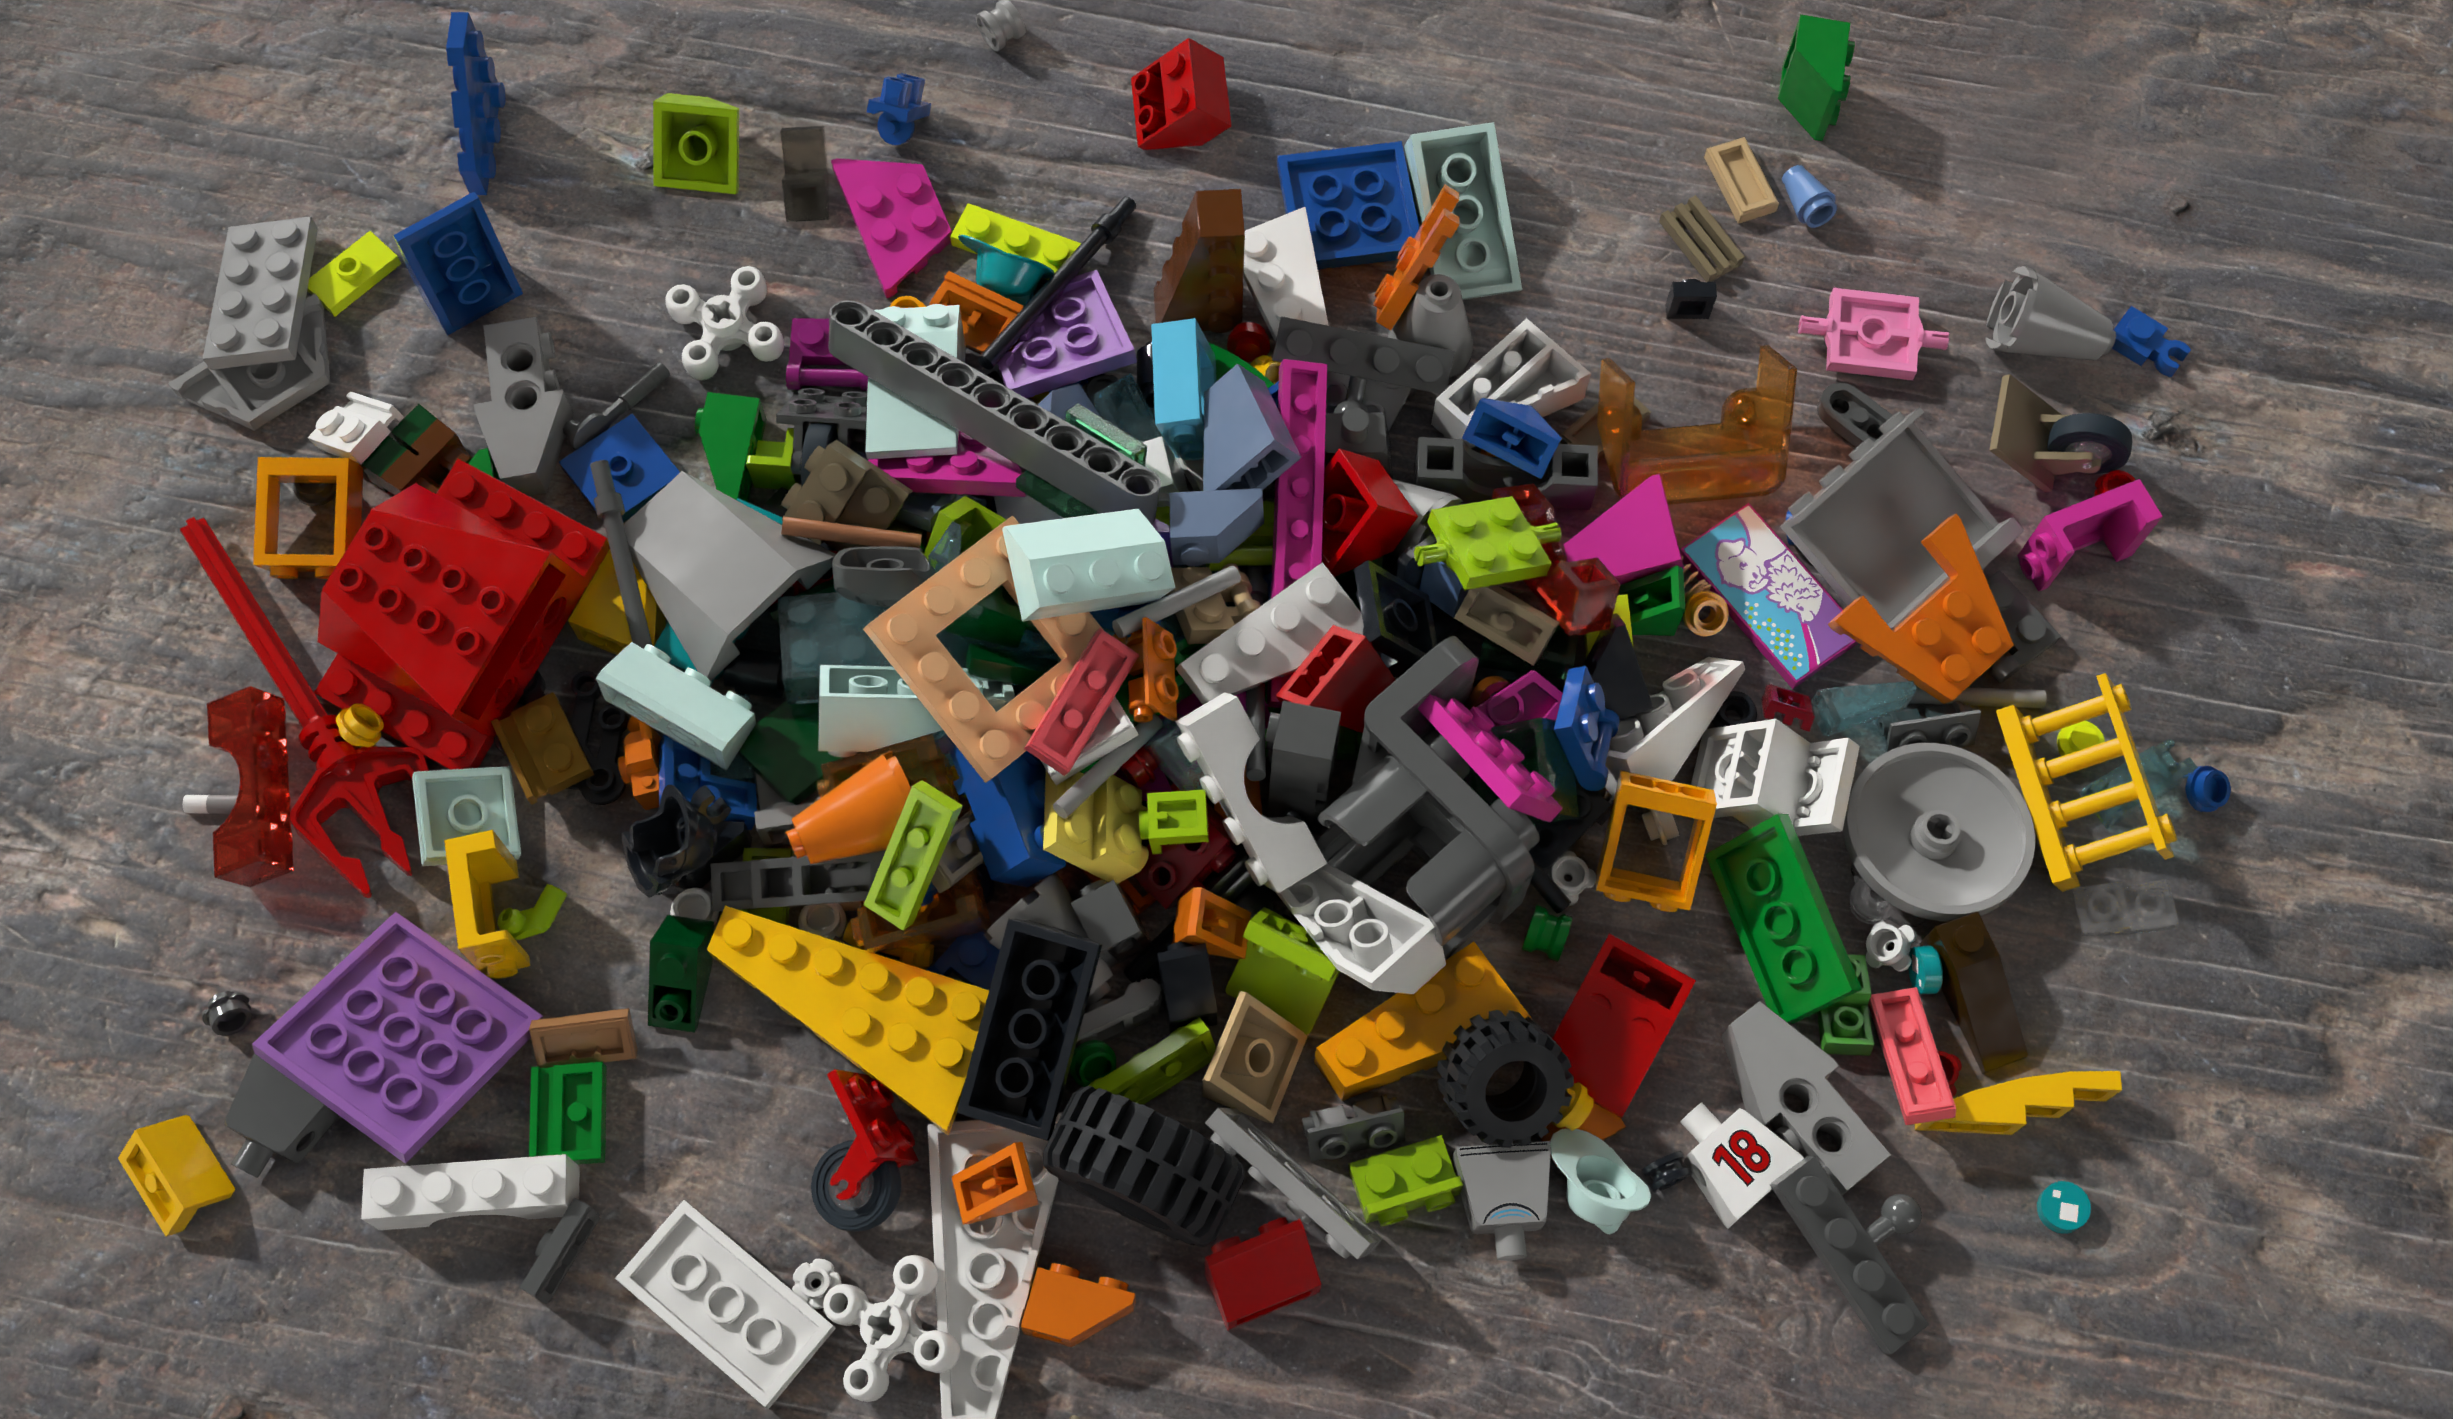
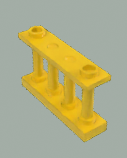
M2106 673L2096 676L2103 695L2033 719L2031 715L2024 717L2014 704L1996 710L2026 804L2031 813L2034 829L2052 883L2062 892L2080 887L2076 872L2083 871V865L2152 843L2155 844L2158 853L2166 860L2174 857L2170 843L2178 841L2169 815L2164 814L2160 816L2127 723L2124 712L2132 710L2127 693L2122 684L2115 686ZM2106 713L2110 714L2118 738L2046 761L2045 757L2038 759L2033 743L2040 741L2039 736ZM2121 756L2125 757L2133 781L2063 804L2059 800L2052 802L2047 786L2054 784V778ZM2139 799L2148 825L2079 847H2075L2074 844H2066L2062 829L2068 827L2069 821Z

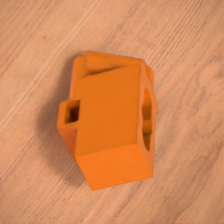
M630 715L627 728L631 733L627 734L623 741L625 756L618 758L619 772L625 784H632L633 797L645 810L658 808V745L661 737L654 728Z

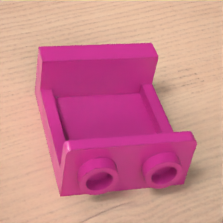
M2135 480L2044 516L2017 555L2020 568L2024 576L2032 580L2037 590L2042 591L2049 588L2074 554V551L2103 540L2116 562L2132 556L2163 516L2141 480Z

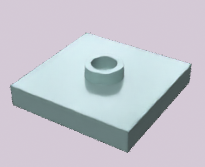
M511 766L416 771L413 773L412 781L422 866L447 865L444 840L493 830L513 857L519 860L521 847Z

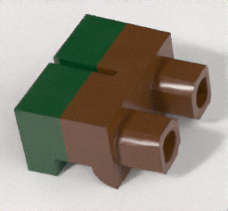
M418 404L391 431L396 441L387 436L362 463L361 467L371 482L386 493L389 491L396 495L416 483L436 494L441 486L439 484L447 477L456 460L460 459L469 463L472 457L467 453L453 430Z

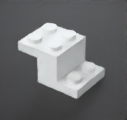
M1777 719L1706 729L1702 735L1691 785L1714 790L1717 802L1714 818L1733 816L1749 828H1753L1778 813L1789 814L1797 836L1843 831L1860 746L1850 738L1810 743Z

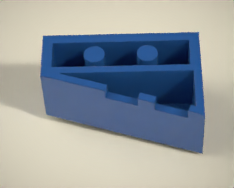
M947 734L937 740L942 754L950 753L959 779L953 783L958 795L966 794L976 820L970 823L991 880L1028 888L1066 866L1065 860L1043 850L1046 769L1040 759L1026 751L985 783Z

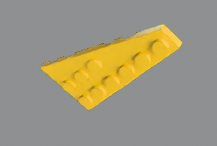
M725 905L707 947L708 953L754 989L756 988L771 999L792 1018H796L816 1036L871 1078H875L895 1093L904 1103L924 1115L941 1131L949 1135L957 1114L989 990Z

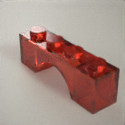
M1534 484L1494 489L1492 499L1513 496L1530 525L1537 527L1555 523L1553 505ZM1559 542L1541 544L1552 564L1546 576L1523 580L1569 636L1584 635L1589 632L1610 629L1620 582L1599 558L1568 562L1560 548Z
M249 686L207 703L209 746L230 753L237 763L240 775L239 793L234 808L224 823L213 832L214 878L246 887H253L293 872L294 865L284 698Z

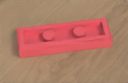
M1099 628L1088 642L1024 747V750L1062 775L1068 774L1139 657V654Z
M1917 987L1871 994L1868 1005L1905 1125L1955 1118V1103Z

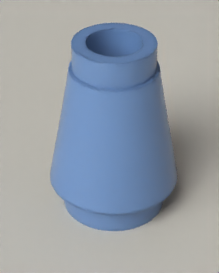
M1793 166L1784 173L1782 182L1785 185L1796 216L1801 223H1806L1807 226L1815 228L1824 225L1835 215L1837 211L1835 195L1809 173L1804 166Z

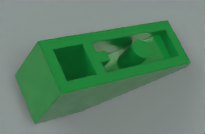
M707 392L704 408H698L696 412L695 432L700 434L716 489L735 500L739 498L749 502L753 483L746 466L747 456L756 454L757 442L763 438L767 420L761 400L755 397Z

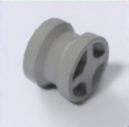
M1000 0L996 3L995 9L990 12L983 10L975 17L982 37L994 51L1003 49L1006 41L1009 39H1019L1026 34L1024 22L1015 6L1009 0Z

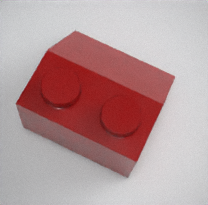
M1339 448L1324 469L1321 563H1324L1334 577L1358 567L1367 560L1372 561L1393 552L1418 518L1416 512L1379 460Z

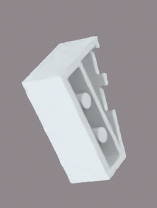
M1526 318L1436 398L1431 425L1448 439H1462L1481 398L1530 405L1544 417L1584 400L1591 373ZM1465 441V443L1470 448L1476 447L1475 445Z

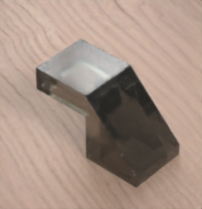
M824 126L782 128L780 133L785 174L782 178L786 222L829 220V169Z

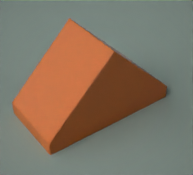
M1193 887L1177 902L1172 944L1176 942H1185L1192 945L1205 943L1207 953L1210 955L1245 959L1248 940L1242 936L1250 921L1251 912L1202 887Z
M1015 1142L951 1176L963 1224H972L1039 1205L1023 1142Z

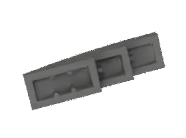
M885 851L810 864L806 856L799 859L790 857L711 863L713 911H723L725 905L742 910L865 901Z

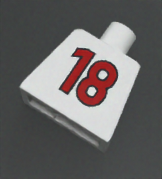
M1701 1102L1680 1121L1699 1142L1683 1160L1686 1168H1691L1693 1172L1691 1176L1727 1229L1772 1190L1770 1186L1772 1182L1804 1159L1799 1152L1741 1108L1721 1124Z

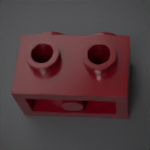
M1208 802L1209 842L1162 845V854H1152L1149 843L1146 847L1149 852L1148 860L1142 871L1133 875L1165 909L1177 907L1178 900L1193 887L1205 889L1206 887L1202 882L1213 870L1216 873L1221 872L1237 855V852L1233 849L1236 844L1231 840L1223 826L1222 820L1224 818Z

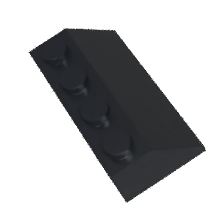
M1008 918L957 1113L1049 1141L1054 1130L1102 944L1078 934L1031 920Z

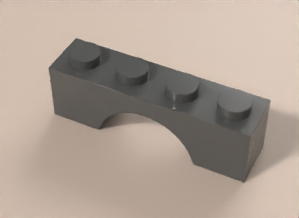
M1419 437L1414 461V484L1453 494L1463 500L1460 504L1513 496L1518 507L1590 510L1598 487V446L1559 444L1544 476L1540 479L1501 458L1486 456L1472 450L1463 439Z

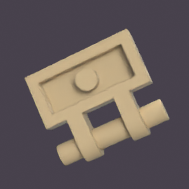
M1227 564L1222 570L1232 565L1235 566L1241 576L1240 583L1175 613L1188 644L1210 643L1261 606L1258 601L1252 599V585L1247 575L1240 572L1236 564ZM1171 568L1176 588L1167 593V595L1212 575L1210 568ZM1225 602H1234L1236 607H1227Z

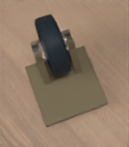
M2011 374L2002 377L1989 451L2046 493L2053 490L2055 475L2074 472L2087 474L2108 473L2120 469L2128 462L2133 441L2132 433L2124 423L2115 418L2095 413L2062 415Z

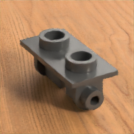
M1954 701L1950 704L1926 707L1925 715L1927 718H1922L1918 709L1898 712L1889 711L1886 712L1885 717L1878 719L1880 734L1882 736L1888 735L1885 753L1897 747L1914 743H1940L1961 748L1975 744L1981 711H1972L1969 704L1963 705L1960 701Z
M1385 1094L1380 1097L1354 1102L1352 1104L1356 1118L1347 1119L1343 1105L1310 1111V1117L1301 1119L1305 1137H1308L1310 1161L1337 1159L1348 1153L1370 1148H1385L1393 1143L1405 1141L1404 1110L1400 1108L1397 1097L1388 1099Z

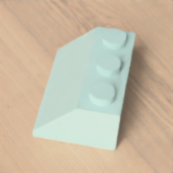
M1139 509L1009 525L1002 528L1022 622L1152 603L1176 588L1165 541Z
M631 642L600 671L596 680L606 701L725 770L728 769L756 725L755 713L750 711L752 705L747 700L731 691H728L724 696L709 687L712 682L692 668L688 667L685 672H682L670 665L669 661L671 658L653 645L646 644L643 649Z

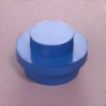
M2198 766L2190 772L2186 781L2185 791L2190 805L2195 810L2212 812L2227 803L2231 793V785L2228 777L2222 771L2212 766Z

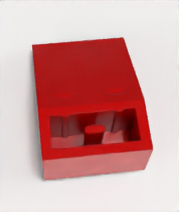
M1610 933L1552 1039L1568 1057L1572 1066L1568 1071L1574 1076V1083H1581L1585 1086L1587 1094L1594 1099L1595 1104L1622 1118L1696 980Z

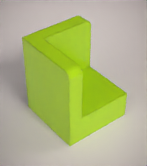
M787 428L785 442L758 440L756 454L747 456L746 466L755 488L780 489L783 487L790 490L795 483L799 484L800 475L792 474L791 470L794 428Z

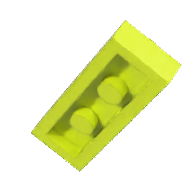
M967 203L950 236L952 246L978 254L965 246L959 240V235H967L1006 253L1040 262L1052 269L1054 273L1081 245V243L969 203Z

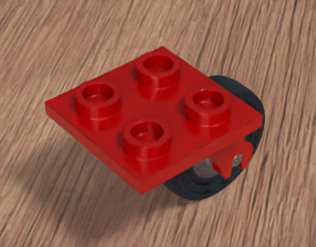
M834 1069L827 1076L857 1136L854 1140L845 1141L833 1146L820 1158L812 1176V1198L818 1213L829 1224L846 1231H865L880 1225L892 1214L901 1193L899 1168L902 1165L911 1166L919 1160L912 1148L915 1145L912 1132L903 1121L898 1120L891 1106L894 1102L891 1090L875 1078H871L868 1074Z

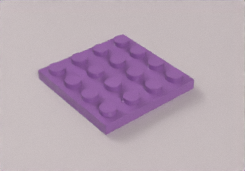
M395 912L254 1041L252 1046L257 1056L406 1164L531 1038L529 1031L531 1020L543 1019V1015Z

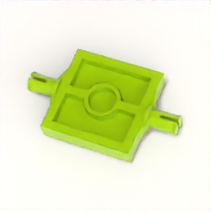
M1513 496L1432 509L1427 523L1436 537L1437 544L1415 547L1414 558L1415 561H1418V566L1437 562L1446 563L1456 573L1464 590L1546 576L1552 563L1541 544L1559 542L1562 532L1556 522L1537 527L1530 525Z

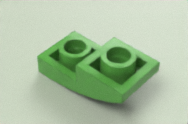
M1848 954L1862 990L1818 1011L1821 1049L1827 1054L1870 1056L1874 1047V1040L1868 1010V1002L1872 993L1865 955Z

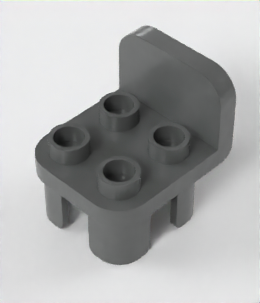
M1455 636L1449 637L1436 645L1369 703L1365 710V725L1352 786L1319 815L1318 821L1329 830L1316 842L1329 865L1368 886H1372L1407 853L1412 851L1425 865L1409 879L1406 887L1407 894L1420 907L1416 912L1429 918L1436 930V941L1443 946L1445 960L1487 922L1500 924L1522 904L1535 870L1532 857L1528 851L1539 842V834L1526 814L1508 808L1500 798L1489 806L1463 780L1470 774L1468 763L1417 709L1430 694L1446 701L1455 698L1463 705L1470 697L1479 659Z

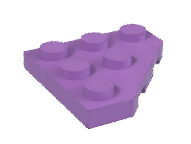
M1094 270L1075 276L1020 337V341L1011 352L1008 351L997 364L1004 385L1021 396L1030 398L1137 363L1134 347L1098 271Z

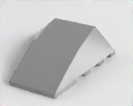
M683 471L624 524L632 562L695 668L710 681L740 654L732 642L796 581L808 590L832 568V562L836 556L835 553L807 538L781 535L782 525Z

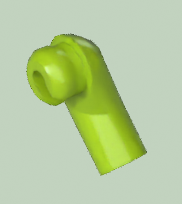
M546 884L534 908L522 911L507 908L499 915L497 925L500 930H508L515 940L544 933L551 927L567 897V893L553 885Z

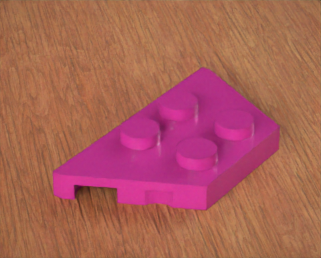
M833 159L831 160L833 172L886 299L891 298L898 292L897 285L911 272L914 274L919 273L928 264L931 256L940 253L951 243V228L923 164Z
M960 430L957 454L868 460L913 490L912 492L1026 497L1027 494L1025 478L1019 465Z

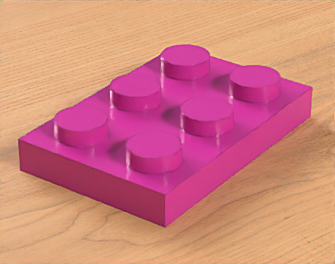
M1431 694L1417 708L1508 808L1547 822H1551L1563 809L1551 796L1555 792L1554 787L1536 771L1530 773L1521 764V761L1525 758L1524 755L1511 742L1504 738L1500 741L1491 732L1495 725L1481 710L1474 706L1468 710L1455 698L1446 701Z

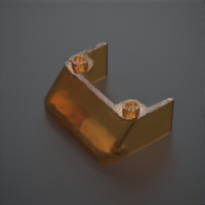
M1769 345L1760 346L1756 388L1739 389L1730 394L1722 406L1720 423L1641 430L1642 415L1634 404L1635 381L1610 358L1601 359L1597 426L1616 495L1620 499L1624 498L1650 476L1660 474L1668 505L1766 496L1777 491L1784 483L1787 473L1797 368Z

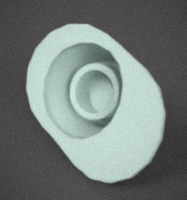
M1561 1129L1552 1135L1550 1140L1551 1156L1559 1169L1568 1178L1566 1198L1569 1208L1577 1216L1595 1224L1604 1233L1613 1234L1631 1211H1638L1648 1206L1651 1198L1648 1186L1629 1169L1616 1152L1602 1139L1579 1129L1573 1131Z

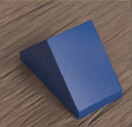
M1487 398L1479 400L1462 437L1463 440L1540 479L1544 476L1562 439L1532 406Z

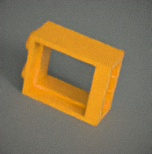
M258 457L253 565L270 571L269 577L298 579V572H315V578L329 579L361 527L364 472L361 465L350 458ZM280 483H336L334 555L277 554Z
M1621 770L1596 871V891L1603 892L1605 897L1619 902H1629L1631 898L1650 902L1653 908L1665 912H1676L1678 908L1690 911L1717 806L1714 790ZM1627 804L1694 818L1679 882L1613 868Z

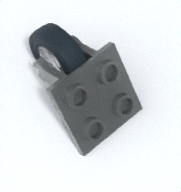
M801 389L798 391V394L794 393L776 414V423L794 425L791 470L792 474L801 475L802 486L811 473L804 466L819 445L826 449L829 444L838 440L851 449L853 429L866 430L867 393L851 391L843 393L842 397L825 396V391L821 389ZM809 421H811V422H825V423H811V424L809 425ZM828 423H839V432L837 433L835 425Z

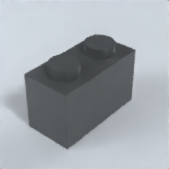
M1098 880L1087 885L1079 891L1081 898L1071 902L1088 938L1102 944L1100 957L1111 967L1143 951L1152 942L1128 895L1114 880L1107 884L1105 880Z

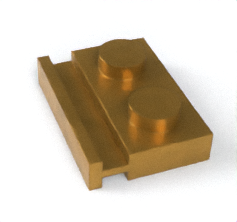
M554 692L510 712L511 716L500 721L498 719L491 721L525 796L531 805L537 803V799L549 793L550 795L558 793L594 775Z

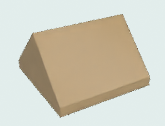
M1240 991L1204 1076L1203 1097L1227 1107L1236 1108L1240 1112L1264 1122L1273 1123L1308 1035L1304 1034L1303 1031L1249 993Z

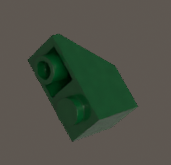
M667 915L650 940L648 1026L693 1033L697 1030L713 964V957L708 953L707 947L714 933V921Z

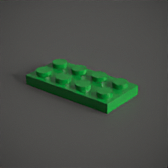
M1778 813L1705 854L1766 1006L1792 1025L1862 990L1789 814Z

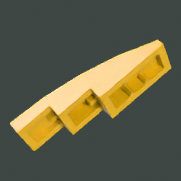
M2069 1071L2019 1078L1977 1089L1953 1099L1956 1107L1955 1118L1915 1124V1130L2013 1135L2027 1124L2026 1117L2060 1118L2074 1108V1100L2106 1102L2122 1091L2121 1072Z

